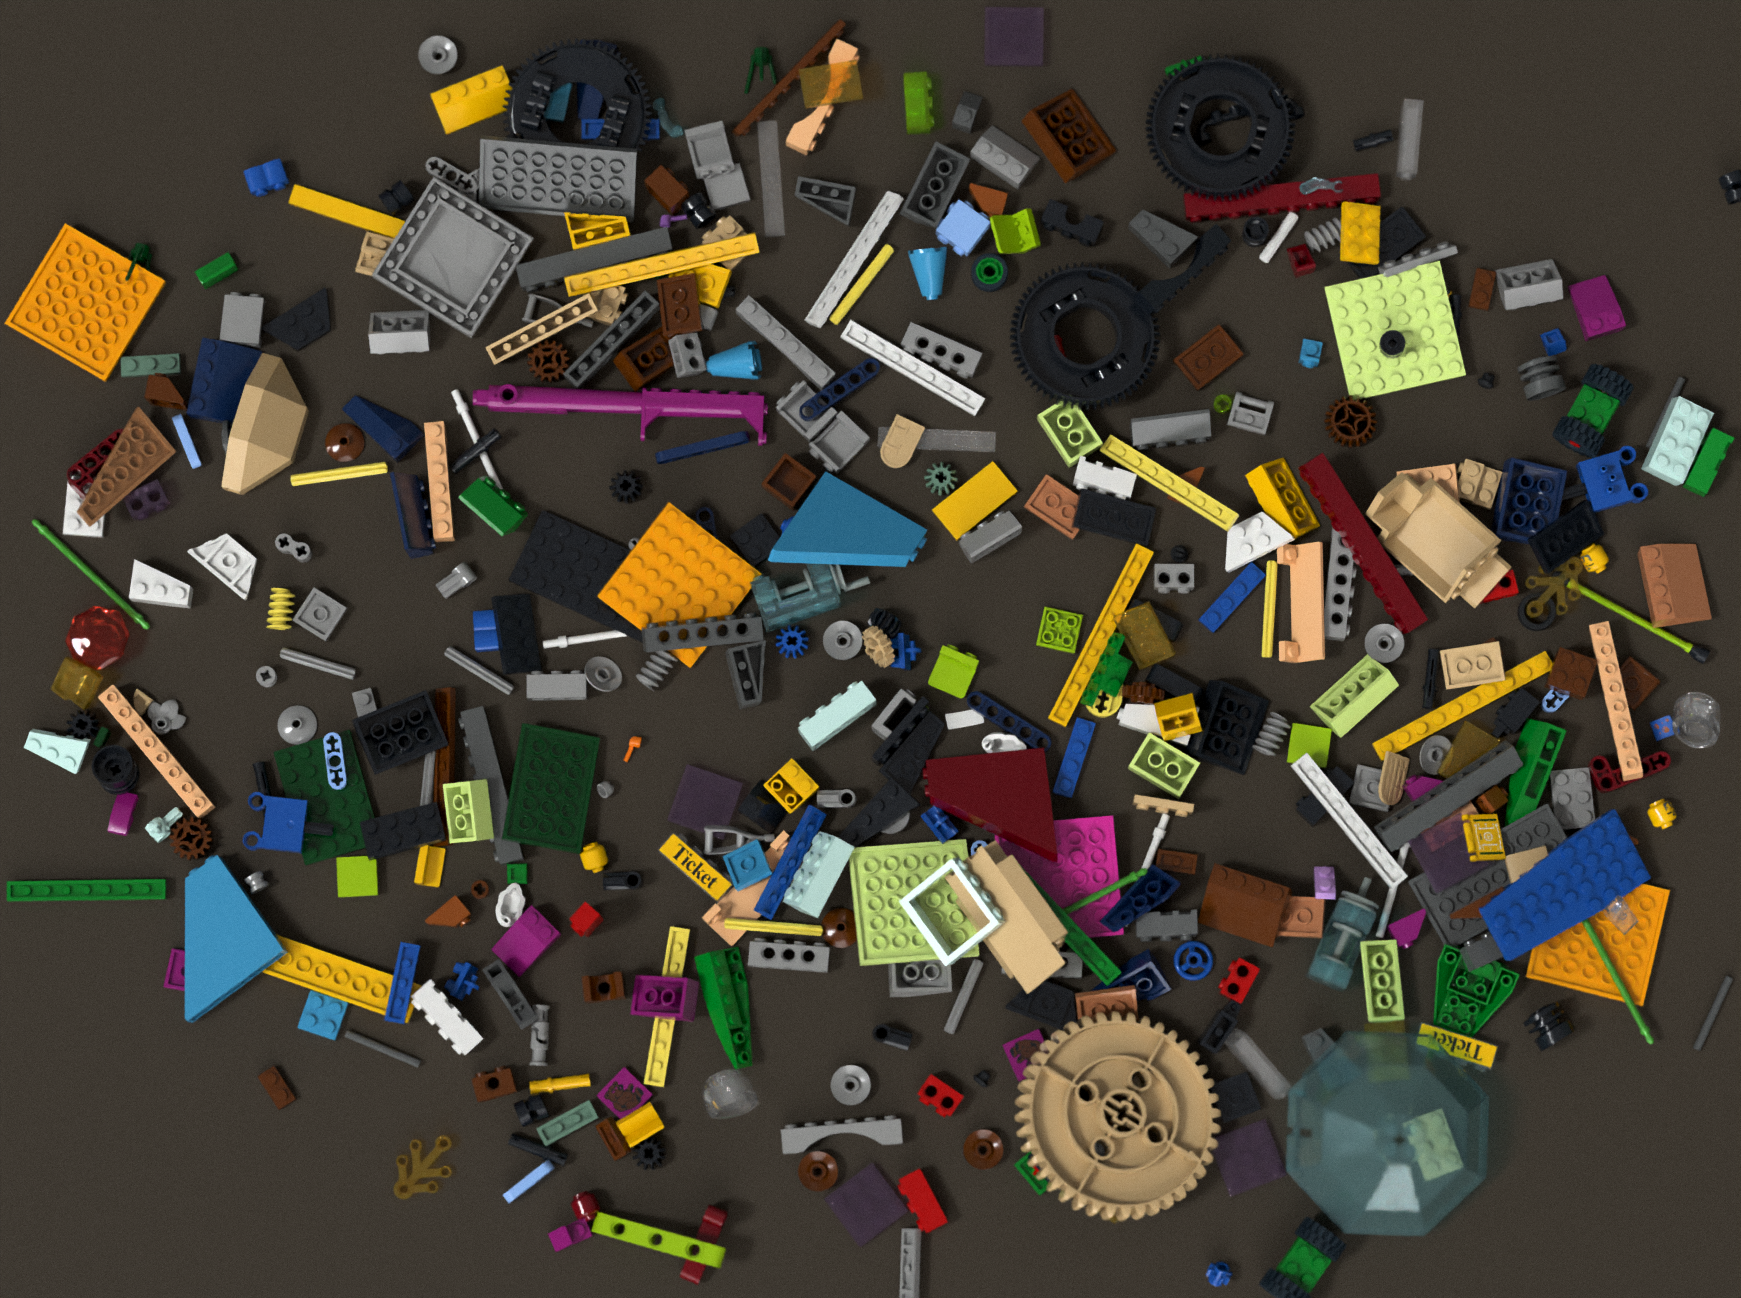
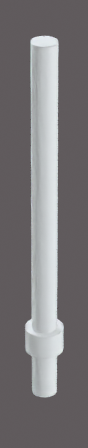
M456 389L451 392L457 404L456 409L459 415H462L475 444L480 436L468 412L470 409L467 403H464L459 390ZM484 451L479 456L488 476L496 482L495 485L503 489L489 456Z
M612 630L566 637V635L558 636V639L543 641L544 649L558 646L565 648L571 644L625 637L626 635Z
M1162 814L1158 827H1155L1152 835L1154 837L1142 868L1148 869L1151 866L1161 839H1164L1165 828L1170 818L1167 814Z
M1413 839L1404 843L1400 848L1396 862L1402 870L1408 848L1411 847ZM1398 885L1393 889L1389 887L1376 937H1384Z

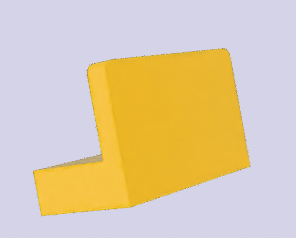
M430 845L420 847L414 880L415 884L440 887L446 852L445 848Z
M650 1102L616 1122L630 1147L635 1146L665 1127Z

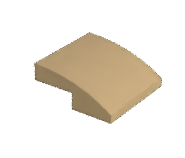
M366 232L361 246V254L356 265V272L372 276L394 238Z
M1546 846L1506 856L1505 863L1511 883L1518 880L1521 874L1533 868L1536 862L1548 856Z

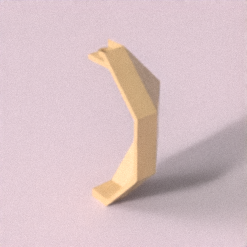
M262 353L244 386L228 440L221 485L226 491L244 495L294 462L309 410L282 358Z

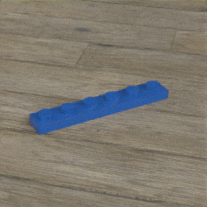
M808 805L773 875L770 877L754 908L755 912L772 920L784 897L785 891L791 884L794 874L811 845L810 843L826 817L825 813Z

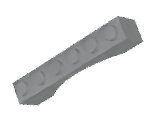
M749 295L736 308V314L745 323L779 349L821 391L836 378L835 372Z
M885 1116V1120L877 1121L876 1117L864 1118L865 1122L857 1123V1119L845 1120V1124H837V1121L825 1122V1126H817V1123H806L803 1128H797V1124L785 1125V1129H781L783 1154L803 1153L818 1140L839 1133L864 1135L874 1139L881 1145L903 1144L901 1119H897L896 1116Z

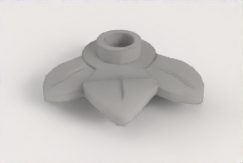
M168 700L162 706L154 701L149 705L148 717L152 721V730L156 734L164 735L170 730L179 729L184 725L186 717L178 714V703L176 700ZM160 722L165 723L163 727L158 726Z

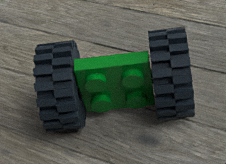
M1591 364L1581 381V384L1584 386L1567 416L1561 417L1552 433V436L1555 437L1554 439L1575 453L1577 452L1582 456L1585 455L1588 458H1595L1605 441L1602 435L1618 406L1626 404L1634 389L1633 384L1628 379H1624V376L1611 371L1607 367L1604 368L1602 365Z
M1305 1217L1294 1232L1298 1238L1275 1270L1272 1268L1268 1269L1259 1285L1275 1298H1311L1309 1292L1326 1270L1331 1260L1336 1262L1347 1245L1326 1228L1309 1217Z

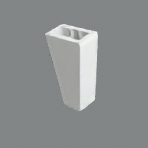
M1125 704L1124 709L1120 708L1117 719L1120 720V726L1147 735L1150 732L1163 740L1154 705ZM1191 734L1168 740V742L1186 748Z

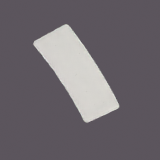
M973 710L945 714L948 729L984 723L983 717Z

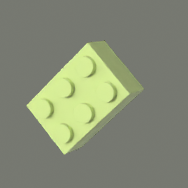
M1060 401L1058 405L1054 404L1037 416L1038 422L1069 468L1079 462L1080 456L1087 457L1103 445V442L1082 410H1078V405H1074L1073 409H1071L1070 404L1067 403L1064 408L1063 402Z
M1149 732L1128 769L1179 799L1200 763Z
M487 779L443 784L450 843L493 839L494 833Z

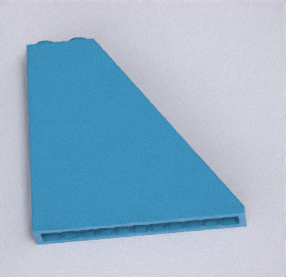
M825 471L772 548L768 561L906 567L909 561L913 562L918 554V547L922 549L926 543L927 538H925L927 529Z
M218 855L207 858L203 866L194 868L189 872V876L185 878V1019L187 1022L193 1023L288 953L224 859Z

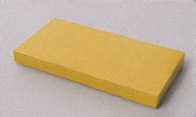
M992 461L933 508L932 512L957 541L963 534L970 531L1018 491Z

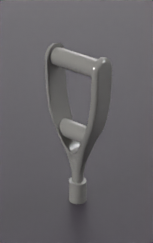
M529 294L527 308L522 321L530 324L536 321L531 319L537 299L555 305L558 309L563 306L549 298ZM584 318L576 323L592 328L594 320Z
M707 825L704 827L705 849L703 852L707 855L730 853L756 839L764 842H773L774 834L759 836L733 826ZM713 832L737 834V842L735 845L713 848Z

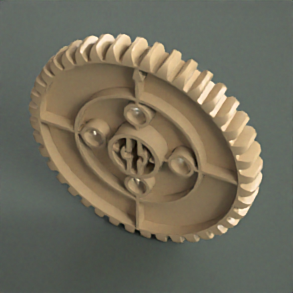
M1117 1011L1111 1012L1107 1018L1104 1013L1098 1012L1092 1017V1020L1088 1016H1083L1077 1021V1024L1074 1022L1067 1023L1063 1028L1064 1031H1055L1051 1035V1040H1045L1041 1043V1052L1034 1053L1030 1058L1033 1065L1027 1066L1023 1070V1074L1028 1080H1023L1018 1084V1089L1025 1095L1015 1099V1104L1020 1108H1024V1110L1015 1115V1121L1024 1123V1127L1017 1131V1136L1027 1138L1028 1140L1027 1143L1021 1146L1022 1152H1032L1033 1157L1027 1161L1029 1167L1039 1165L1041 1169L1037 1172L1036 1178L1042 1180L1047 1177L1050 1180L1046 1187L1049 1192L1057 1188L1061 1190L1058 1198L1059 1201L1064 1202L1070 1197L1073 1198L1072 1208L1078 1210L1086 1205L1088 1216H1093L1100 1210V1215L1104 1220L1110 1219L1114 1213L1119 1221L1126 1220L1129 1215L1133 1219L1138 1220L1145 1213L1153 1216L1159 1212L1160 1208L1166 1210L1172 1207L1173 1200L1181 1201L1184 1199L1186 1191L1196 1188V1179H1201L1206 1175V1170L1203 1166L1209 1165L1213 1161V1156L1208 1151L1218 1147V1142L1211 1136L1221 1132V1127L1218 1124L1212 1123V1121L1221 1116V1111L1211 1106L1219 1100L1217 1094H1209L1208 1089L1215 1085L1214 1080H1204L1202 1076L1209 1070L1206 1065L1197 1067L1195 1062L1199 1059L1200 1055L1198 1052L1191 1054L1186 1052L1189 1047L1187 1040L1179 1044L1176 1043L1177 1032L1175 1030L1165 1035L1163 1033L1164 1024L1158 1022L1151 1028L1150 1018L1147 1016L1142 1017L1136 1023V1017L1131 1012L1123 1016L1122 1020L1121 1015ZM1132 1075H1136L1141 1079V1088L1133 1085ZM1079 1088L1085 1089L1088 1092L1089 1101L1086 1102L1080 1098ZM1148 1130L1156 1133L1157 1143L1149 1140L1147 1136ZM1095 1143L1103 1146L1105 1150L1104 1157L1096 1154L1094 1150Z

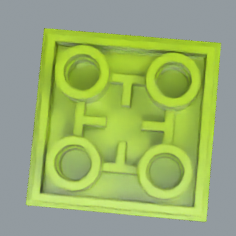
M1044 607L1036 646L1075 654L1083 615Z
M1292 723L1286 763L1293 764L1305 753H1308L1319 768L1326 769L1332 729Z
M368 856L336 858L338 898L378 896L377 859L369 861Z

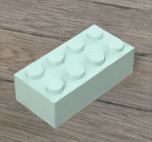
M1681 396L1672 398L1641 469L1675 486L1683 484L1714 413Z
M857 681L853 682L847 687L846 693L843 695L841 693L837 694L831 699V704L827 707L822 705L815 711V716L812 718L808 716L799 723V734L812 751L819 748L876 705L875 697L863 681L859 683Z
M819 831L812 840L809 852L804 855L800 869L794 874L791 886L785 891L782 902L802 913L818 918L854 847L836 836Z

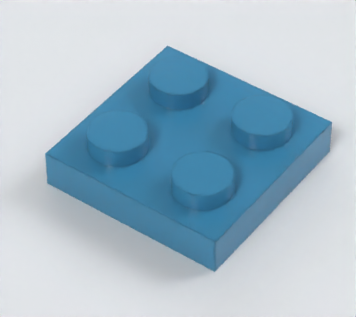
M758 839L722 856L734 887L738 892L773 875Z
M310 990L297 1028L336 1041L349 1003Z

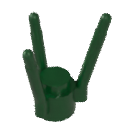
M766 47L754 48V55H751L745 94H748L755 63L759 66L760 81H763L764 66L768 62L773 84H777L772 55H769V49Z
M136 243L134 249L132 248L128 260L132 261L125 278L126 281H129L137 261L143 263L146 260L145 269L150 272L152 254L149 253V246Z

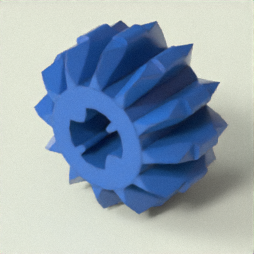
M791 625L788 626L789 632L782 628L780 631L784 636H776V639L781 641L776 643V647H782L779 653L783 654L787 651L786 658H789L790 653H793V658L797 659L796 652L803 656L804 652L801 648L808 649V645L804 643L809 641L808 637H803L806 633L805 630L798 633L799 626H796L794 631H792ZM790 638H791L792 640L797 639V640H796V645H795V646L792 645V644H791V645H788V644H789V640H788V639H790Z

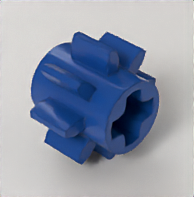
M1217 1262L1216 1264H1210L1205 1275L1208 1276V1281L1212 1285L1219 1287L1222 1283L1224 1285L1228 1284L1232 1272H1229L1230 1268L1226 1263Z

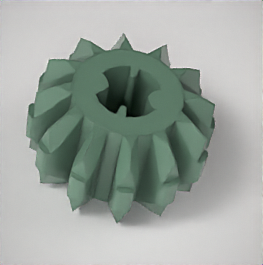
M940 462L939 468L935 463L932 464L934 471L927 468V473L930 475L924 476V480L929 481L926 483V487L933 486L931 493H934L937 489L939 496L942 495V490L949 494V488L955 489V485L952 482L958 481L957 477H952L956 474V470L949 471L951 469L950 464L943 468L944 462ZM939 475H943V478L946 479V481L943 480V483H940L939 480L935 478H939Z

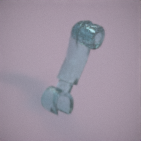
M664 98L656 99L653 102L655 110L659 111L658 116L661 126L672 138L681 136L683 129L680 125L674 126L669 120L668 113L664 109Z
M1321 178L1310 179L1303 182L1299 187L1300 192L1305 195L1318 189H1333L1336 193L1343 191V189L1335 190V185L1342 184L1341 181L1330 182V180Z

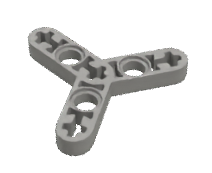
M431 157L427 160L426 169L430 175L477 203L480 168L470 174H466L440 158ZM438 162L439 168L444 170L442 176H440L441 171L438 169L432 171L431 163L436 164ZM450 171H454L457 174L456 179L453 181L446 179V174ZM461 176H463V182L469 183L471 181L472 188L465 190V186L459 182Z

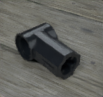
M634 871L603 873L604 890H638L644 882L643 877ZM634 875L637 876V885L630 886L629 878Z
M885 1024L877 1025L872 1031V1037L876 1042L908 1051L913 1035L888 1027ZM879 1028L885 1029L887 1032L886 1038L879 1039L876 1036V1030Z

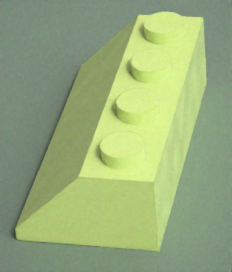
M1367 654L1319 697L1310 708L1328 728L1332 729L1341 738L1392 693L1399 684L1388 669Z
M1397 941L1360 942L1368 1022L1381 1023L1404 1020Z

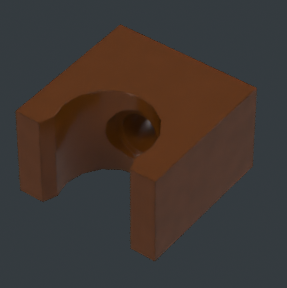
M621 971L602 976H581L584 1001L587 1004L626 999L624 974ZM603 983L610 985V990L606 994H602L599 991V987Z

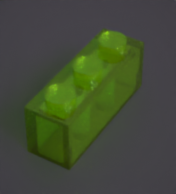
M927 72L903 73L907 135L930 133V127H934L933 115H929V108H933L932 96L928 97V89H932L931 78H927Z

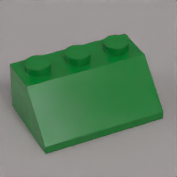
M479 477L458 498L501 536L515 532L528 515L525 507L519 502H514L510 498L511 495L506 490L495 485L496 482L491 477Z

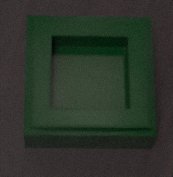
M101 727L93 745L100 749L105 747L111 731Z

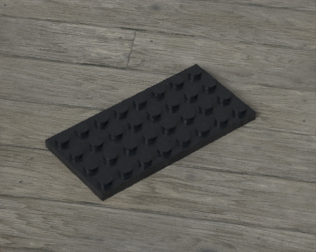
M542 510L512 571L509 582L643 643L642 631L597 597L598 593L631 550Z

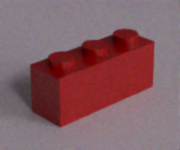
M584 902L569 919L572 922L571 928L579 936L585 935L587 938L603 922L601 915L587 902Z
M920 1168L899 1179L900 1184L897 1187L902 1196L907 1195L909 1202L906 1204L912 1214L914 1212L917 1214L919 1219L916 1223L921 1232L925 1230L927 1234L948 1223Z

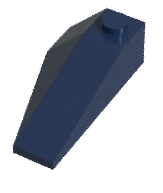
M586 40V44L589 45L591 40ZM593 40L594 46H596L598 42H601L602 49L605 45H608V52H610V50L614 48V55L616 56L618 54L617 45L600 40ZM577 83L578 119H599L604 97L593 86Z
M356 395L342 408L397 463L425 436L411 421Z
M1152 864L1147 869L1146 875H1142L1102 918L1100 923L1115 933L1167 900L1181 883Z
M1147 949L1119 968L1121 973L1108 986L1102 981L1091 991L1134 985L1136 1000L1138 1001L1142 999H1155L1170 991L1171 986L1159 962L1152 952Z

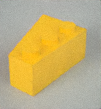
M564 212L573 250L630 236L625 216H599Z

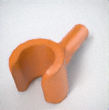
M634 736L630 739L628 751L623 761L628 762L634 747L640 748L641 737Z

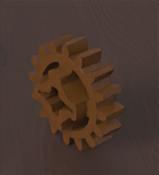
M545 340V345L538 342L537 349L532 347L534 353L528 354V357L532 360L527 361L528 366H533L529 371L530 373L536 372L534 374L535 379L540 376L541 382L548 379L549 383H552V378L559 381V375L564 376L563 370L569 368L565 363L570 362V358L564 357L568 352L567 350L561 351L563 349L562 344L557 347L556 341L549 344L548 340ZM551 349L550 352H543L544 350ZM559 355L561 356V359H562L561 365H559V364L557 363V359L559 358ZM536 358L540 360L538 368L536 367ZM545 359H548V360L551 359V360H552V364H550V363H547V364H546V363H545ZM547 371H554L553 373L546 374Z
M1133 682L1132 686L1126 685L1122 688V697L1130 698L1131 703L1154 705L1155 701H1164L1165 691L1157 689L1155 684Z
M191 817L190 822H188L186 818H183V824L176 822L178 828H171L174 835L169 836V838L174 840V842L170 846L176 847L173 851L175 854L181 852L180 858L183 859L187 855V860L191 861L192 856L198 860L200 853L205 856L204 850L211 849L208 842H213V839L208 838V836L212 834V831H206L208 825H201V819L195 822V818ZM191 826H196L200 828L201 831L195 832L193 831ZM182 830H184L182 836H181L180 838H178L180 832H181ZM190 834L195 837L193 843L187 841ZM204 840L202 846L199 848L198 845L200 841ZM181 846H188L191 852L184 851Z

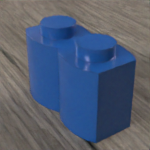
M281 159L272 160L243 171L253 196H264L271 189H275V191L284 189L286 184L289 183Z
M493 610L473 611L475 651H499Z

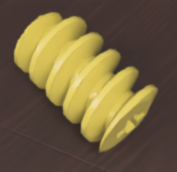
M271 588V591L276 594L270 595V599L275 602L269 603V607L273 608V610L268 611V614L272 617L268 618L267 622L272 625L266 626V628L274 630L289 629L292 626L286 624V622L291 621L293 618L287 616V614L293 613V610L289 609L288 606L294 605V602L290 601L289 598H293L295 595L290 593L288 589Z

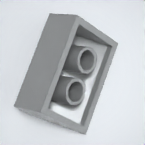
M993 125L981 136L970 152V157L1016 189L1020 188L1040 160V157Z
M1552 259L1495 270L1500 297L1505 310H1515L1520 307L1535 306L1540 303L1563 299L1562 279Z
M417 310L370 313L368 332L370 353L385 354L429 351V312Z
M1004 511L999 512L994 516L995 519L989 523L985 521L977 526L978 530L971 533L968 531L960 537L959 545L971 564L1021 534L1022 526L1010 511L1006 513Z

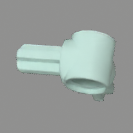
M175 807L165 817L154 818L147 824L145 829L157 843H160L170 835V827L183 816V813L179 808Z

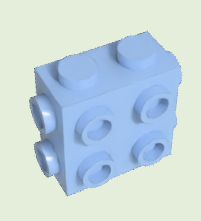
M958 200L956 204L953 202L947 210L949 214L946 218H941L937 226L936 235L940 242L945 245L948 243L954 247L953 250L958 255L962 256L964 254L968 257L989 229L991 222L986 214L982 212L977 213L973 210L974 207L969 202Z

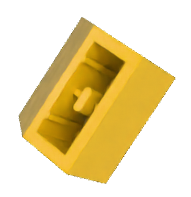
M1192 693L1154 703L1164 741L1202 731Z
M792 758L763 785L790 814L806 803L819 790V786Z

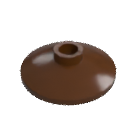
M347 423L338 424L328 432L325 439V447L328 454L336 461L350 462L358 458L362 453L364 437L356 426ZM343 438L347 439V443L345 445H342L340 443L341 439Z
M837 908L826 914L821 924L823 927L822 935L825 941L836 948H845L854 944L857 940L854 913L848 909ZM839 924H843L845 926V929L843 931H839L837 929V926Z
M990 1130L974 1131L964 1142V1157L976 1169H990L996 1166L1002 1158V1141L997 1134ZM981 1146L987 1148L985 1154L980 1153L979 1148Z
M815 1151L807 1154L801 1160L798 1167V1176L801 1183L807 1189L820 1192L829 1189L835 1183L838 1176V1167L832 1156L825 1152ZM820 1168L822 1169V1174L817 1176L814 1170Z

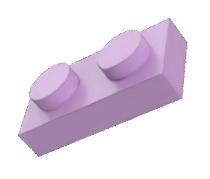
M1314 866L1315 899H1335L1334 867Z

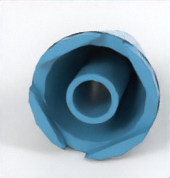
M947 247L908 251L922 297L926 296V300L938 299V295H942Z
M749 341L710 356L709 361H706L707 371L711 372L712 376L760 379L761 375H758V371H762L760 351L754 347L757 344L756 341Z

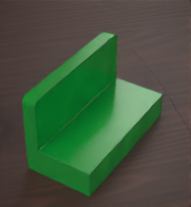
M229 252L196 270L195 273L206 290L239 269Z

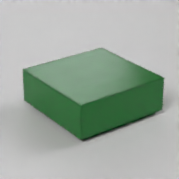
M507 864L508 885L512 883L528 884L527 864Z

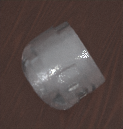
M1688 692L1680 696L1674 704L1672 728L1675 736L1682 743L1692 748H1708L1715 745L1721 729V709L1717 701L1703 692Z
M726 1069L711 1075L702 1087V1097L706 1110L713 1119H727L743 1115L756 1108L760 1103L758 1092L752 1080L746 1073L737 1069Z

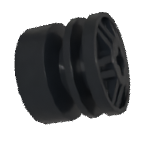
M109 745L103 747L95 754L92 760V771L105 791L114 795H122L128 793L136 786L139 781L140 772L138 765L127 749L119 745Z
M1559 1001L1546 1004L1530 1014L1528 1019L1523 1022L1525 1027L1534 1023L1535 1027L1528 1031L1529 1034L1539 1031L1540 1035L1534 1042L1541 1052L1577 1030L1570 1019L1559 1020L1565 1013L1564 1009L1557 1014L1554 1012V1009L1560 1006Z

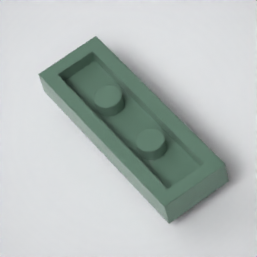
M180 354L121 357L122 378L155 375V373L165 375L181 374Z
M590 1100L536 1129L544 1145L548 1146L599 1117Z

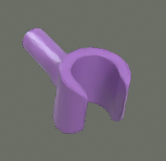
M663 215L660 219V227L669 228L671 227V221L686 220L687 216Z

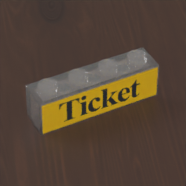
M673 832L658 849V852L718 904L734 886L731 883V877L725 872L723 874L716 870L718 866L712 860L706 861L701 857L703 853L697 847L691 848L686 844L688 840L682 834L676 835Z
M1423 1022L1419 1023L1413 1047H1417L1416 1051L1428 1054L1430 1051L1436 1053L1435 1057L1447 1060L1449 1057L1455 1059L1456 1064L1466 1066L1468 1063L1474 1065L1475 1070L1486 1072V1069H1492L1498 1049L1497 1045Z

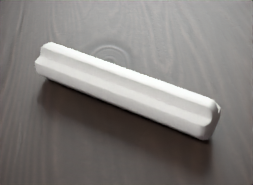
M1289 212L1259 257L1261 261L1265 263L1270 261L1298 220V216L1295 213Z

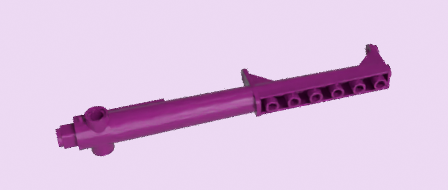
M510 384L489 385V390H473V405L488 407L489 411L641 414L640 441H645V429L659 416L745 418L759 433L758 446L766 444L767 432H763V415H767L768 403H764V396H760L758 392H749L748 395H741V392L731 391L729 394H721V391H709V394H704L700 390H690V393H682L680 389H670V392H662V389L652 388L650 391H647V388H642V392L513 386ZM507 394H512L513 398L510 400H505L504 396Z

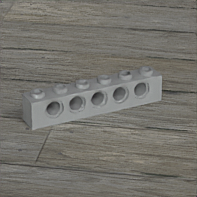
M1332 527L1324 596L1325 639L1344 641L1345 636H1349L1350 632L1347 617H1351L1352 605H1349V598H1353L1354 586H1351V580L1356 576V567L1353 566V554L1349 548L1341 545L1340 539L1342 537ZM1338 558H1347L1348 564L1345 566L1340 565ZM1343 576L1346 579V584H1337L1336 577ZM1334 596H1342L1344 603L1336 604L1333 600ZM1339 615L1342 622L1339 624L1333 623L1331 616Z

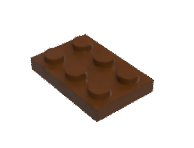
M691 273L657 280L663 336L666 338L703 331L696 274Z
M1218 324L1176 357L1173 362L1193 387L1199 391L1244 354L1220 324Z

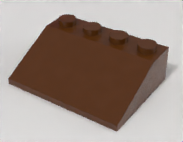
M1073 89L1031 109L1022 119V123L1065 184L1079 177L1116 152L1114 146Z
M1214 864L1207 884L1198 923L1273 948L1292 895V890L1288 887Z

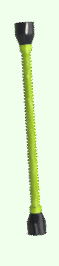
M1558 567L1554 570L1549 580L1558 586L1568 587L1569 589L1574 588V590L1581 594L1583 593V595L1585 594L1590 599H1594V601L1601 605L1603 604V606L1605 605L1610 610H1614V612L1621 616L1623 615V617L1625 616V618L1632 620V622L1634 621V623L1643 626V628L1645 627V629L1665 638V640L1668 639V641L1675 645H1679L1694 660L1701 664H1704L1710 653L1709 649L1701 645H1694L1681 640L1659 627L1653 628L1652 623L1647 620H1643V618L1636 614L1634 615V613L1632 614L1627 609H1623V607L1616 605V603L1614 604V602L1612 603V601L1605 599V597L1603 598V596L1594 593V591L1592 592V590L1583 587V585H1578L1574 579L1570 578L1565 571Z

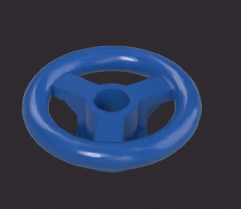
M1185 942L1179 946L1174 954V967L1177 973L1187 980H1200L1206 977L1213 967V955L1210 949L1201 942ZM1195 947L1205 952L1207 963L1203 962L1201 955L1195 952ZM1189 948L1186 963L1180 966V955L1185 949ZM1191 957H1195L1197 959L1196 964H1192L1190 962ZM1190 967H1201L1204 969L1196 975L1185 972Z

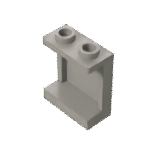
M722 121L684 130L697 179H708L712 175L727 174L735 170Z
M237 292L225 295L220 341L239 346L261 348L262 339L260 336L263 309L266 305V301L264 298H261V295L250 294V297L242 296L241 293Z
M803 380L801 383L797 382L790 389L792 392L787 397L784 395L778 400L776 410L810 443L836 418L837 411L831 407L812 421L802 420L799 416L800 406L816 395ZM819 397V399H818L819 404H821V405H823V406H824V405H827V404ZM805 407L802 410L805 416H812L814 413L810 407Z
M840 411L836 419L813 442L809 443V452L814 458L823 460L825 462L823 466L832 473L834 471L838 474L870 441V437L846 414Z
M900 689L872 724V731L885 741L892 733L885 726L903 703H907L913 708L917 704L916 696L908 689L905 691Z

